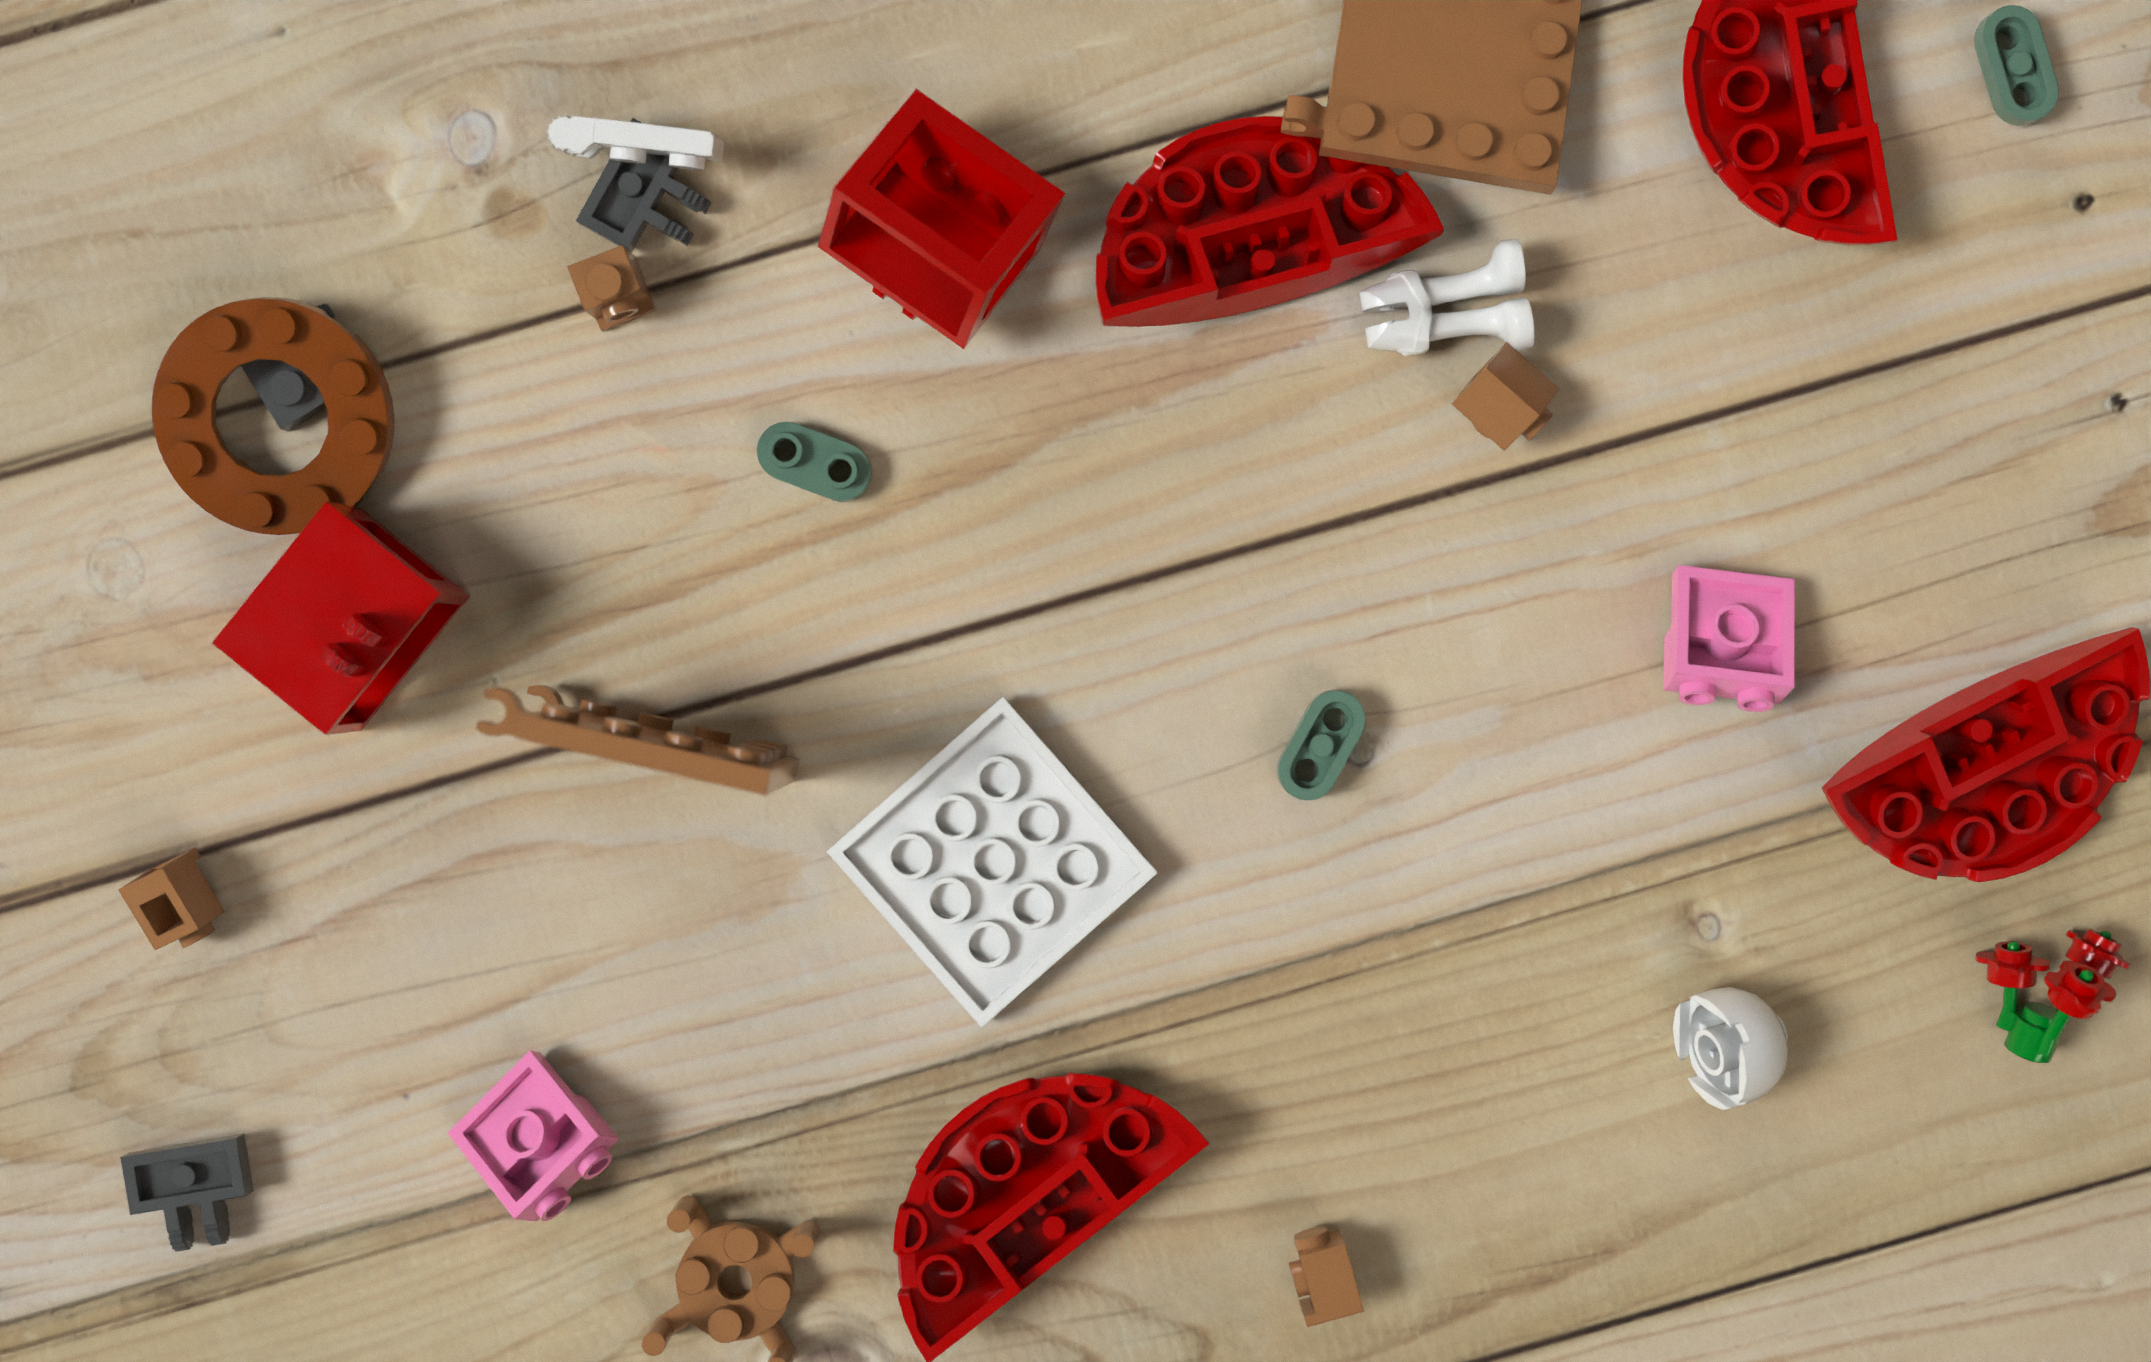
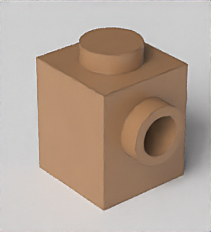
M1506 342L1471 378L1452 405L1472 422L1475 429L1481 435L1491 439L1505 451L1520 435H1523L1530 441L1553 416L1546 407L1560 388Z

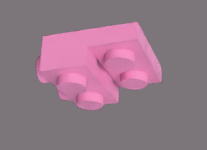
M1678 565L1672 574L1671 628L1664 636L1663 690L1679 692V700L1691 705L1709 704L1715 701V697L1737 699L1738 708L1749 712L1768 711L1774 707V704H1780L1794 689L1795 579Z
M531 1050L448 1132L515 1220L538 1221L540 1218L542 1221H548L559 1215L571 1201L567 1191L581 1177L587 1180L601 1173L613 1158L608 1150L619 1140L588 1099L584 1096L575 1095L542 1053Z

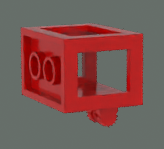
M915 89L834 186L818 248L873 285L872 292L882 299L888 296L903 306L902 313L910 319L920 318L964 349L1039 253L1066 193L921 91Z
M326 501L214 639L212 644L323 734L357 732L363 730L468 600L470 595L362 508Z

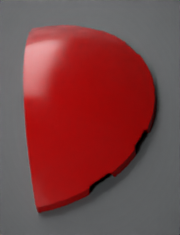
M1702 0L1693 25L1689 27L1683 56L1682 82L1684 103L1690 128L1699 150L1713 173L1720 177L1724 184L1738 197L1740 203L1757 216L1778 228H1786L1801 235L1813 237L1816 241L1841 245H1878L1897 242L1878 123H1874L1855 13L1858 6L1857 0Z
M1259 116L1223 121L1197 129L1159 150L1155 154L1152 166L1143 172L1133 184L1127 181L1119 192L1106 217L1105 225L1107 229L1101 244L1100 254L1097 253L1095 286L1097 304L1103 326H1165L1233 316L1297 299L1374 270L1441 236L1444 228L1427 196L1407 172L1397 175L1389 167L1320 156V138L1292 136L1280 132L1283 117Z
M2131 627L2095 637L2018 664L1962 689L1915 714L1859 752L1821 787L1831 808L1842 824L1860 843L1869 846L1872 850L1887 858L1894 866L1915 875L1937 880L1938 876L1966 877L1974 882H1986L2024 873L2048 862L2079 841L2100 821L2102 816L2098 813L2097 808L2115 783L2128 780L2137 761L2143 740L2135 733L2139 716V705L2141 701L2150 699L2149 666L2140 629Z
M1068 1073L1065 1076L1022 1079L980 1097L960 1111L934 1137L916 1163V1174L910 1185L906 1200L899 1206L894 1229L893 1252L898 1257V1274L901 1286L897 1294L898 1301L910 1334L926 1362L933 1361L1207 1147L1210 1144L1209 1141L1185 1116L1159 1097L1122 1084L1117 1079L1093 1074Z

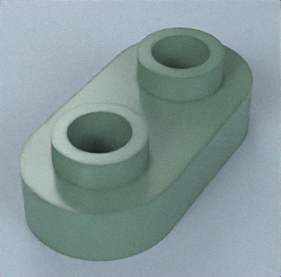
M2008 5L2001 7L1984 18L1977 27L1974 37L1975 50L1994 111L2006 123L2025 126L2051 112L2056 105L2059 95L2058 82L2043 32L2036 16L2021 6ZM1997 32L2005 33L2009 37V49H2003L1998 45L1996 41ZM2014 88H2020L2026 93L2027 103L2025 106L2018 104L2014 100Z
M793 422L776 423L767 428L758 441L757 457L766 473L777 480L836 502L856 500L867 491L871 483L872 467L870 461L858 447ZM785 440L793 441L796 445L795 457L787 462L780 461L776 456L777 446ZM838 461L848 462L852 469L851 476L844 482H835L831 477V468Z
M1328 690L1318 694L1311 700L1277 762L1276 771L1279 783L1288 794L1300 800H1315L1331 790L1365 728V712L1357 698L1344 691ZM1331 708H1338L1344 715V722L1337 730H1329L1323 722L1324 714ZM1303 759L1312 760L1316 766L1314 777L1308 781L1299 780L1295 774L1297 763Z

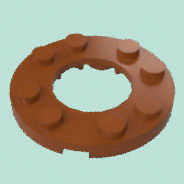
M261 297L240 300L216 307L194 320L177 336L164 355L157 371L152 395V422L157 445L164 463L181 489L196 504L217 519L234 527L270 535L301 533L326 501L356 507L364 500V496L372 488L379 474L384 471L389 460L394 437V408L384 372L374 354L357 334L353 335L339 322L326 315V311L316 306L287 298ZM258 359L283 361L303 371L319 388L328 410V434L320 453L303 469L286 475L261 473L251 468L244 461L236 458L225 446L216 425V400L222 385L240 365Z

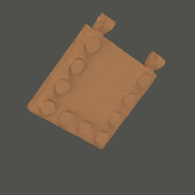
M1343 0L1327 105L1324 107L1308 97L1288 95L1280 132L1292 136L1320 138V156L1551 195L1557 187L1582 0Z
M546 685L528 687L527 694L540 696L546 701V703H543L542 711L537 712L527 711L519 696L509 689H485L484 697L502 702L506 709V715L499 724L491 721H478L476 728L488 736L511 735L515 736L516 739L761 795H768L795 782L800 762L798 758L786 756L787 745L754 738L753 741H745V744L729 743L731 733L699 725H696L694 735L672 730L673 719L639 712L637 722L615 717L616 706L582 699L580 709L570 708L563 703L560 694L554 688Z

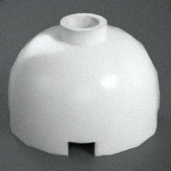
M1733 987L1718 988L1695 994L1689 997L1691 998L1690 1000L1680 1003L1675 1010L1673 1022L1674 1043L1679 1061L1685 1059L1688 1054L1690 1056L1692 1067L1697 1074L1688 1078L1694 1090L1708 1104L1721 1110L1748 1104L1768 1094L1784 1074L1788 1055L1787 1030L1783 1021L1776 1015L1774 1010L1756 994Z

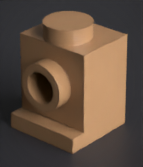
M624 245L567 266L584 311L597 320L602 332L657 311L636 256Z
M195 847L153 867L118 889L154 950L176 940H179L183 948L198 942L215 931L211 921L225 912L195 863L196 860L201 858Z
M1314 1227L1297 1233L1294 1236V1243L1299 1260L1289 1262V1267L1298 1298L1309 1295L1308 1298L1299 1300L1307 1327L1364 1312L1346 1244L1339 1229L1328 1232L1327 1227Z

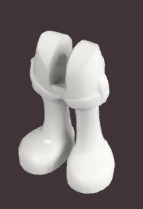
M1502 240L1494 248L1490 261L1470 272L1420 279L1418 272L1415 270L1393 272L1386 281L1360 291L1359 295L1363 313L1389 312L1408 307L1409 313L1408 320H1391L1365 328L1368 349L1397 351L1403 356L1418 355L1429 350V342L1469 335L1498 337L1505 343L1508 342L1516 350L1533 347L1535 339L1533 315L1530 303L1525 297L1506 300L1498 305L1481 309L1449 313L1432 312V306L1480 296H1503L1522 293L1525 287L1526 275L1524 257L1519 240Z

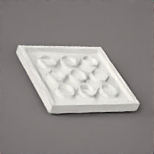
M1004 696L827 851L981 1028L1158 873Z

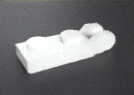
M559 115L556 120L552 119L553 122L548 124L549 130L546 131L549 134L547 139L551 141L550 145L555 146L556 150H562L565 154L569 155L571 153L574 157L578 155L581 158L593 159L603 149H610L609 159L646 164V154L669 156L670 167L697 171L705 170V160L723 162L724 141L711 131L572 116L570 118L567 115L565 117Z

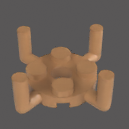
M687 1195L680 1198L667 1217V1225L670 1230L676 1233H681L688 1229L694 1237V1240L682 1256L675 1274L680 1303L654 1320L642 1340L644 1352L650 1356L661 1354L674 1334L693 1323L720 1343H730L760 1336L771 1353L768 1362H793L796 1348L778 1321L786 1311L793 1293L794 1262L792 1256L805 1258L811 1255L820 1236L819 1225L813 1220H805L779 1237L771 1229L760 1224L756 1226L750 1223L739 1222V1220H725L713 1224L695 1197ZM731 1265L745 1268L752 1278V1287L741 1294L729 1292L722 1285L721 1271Z

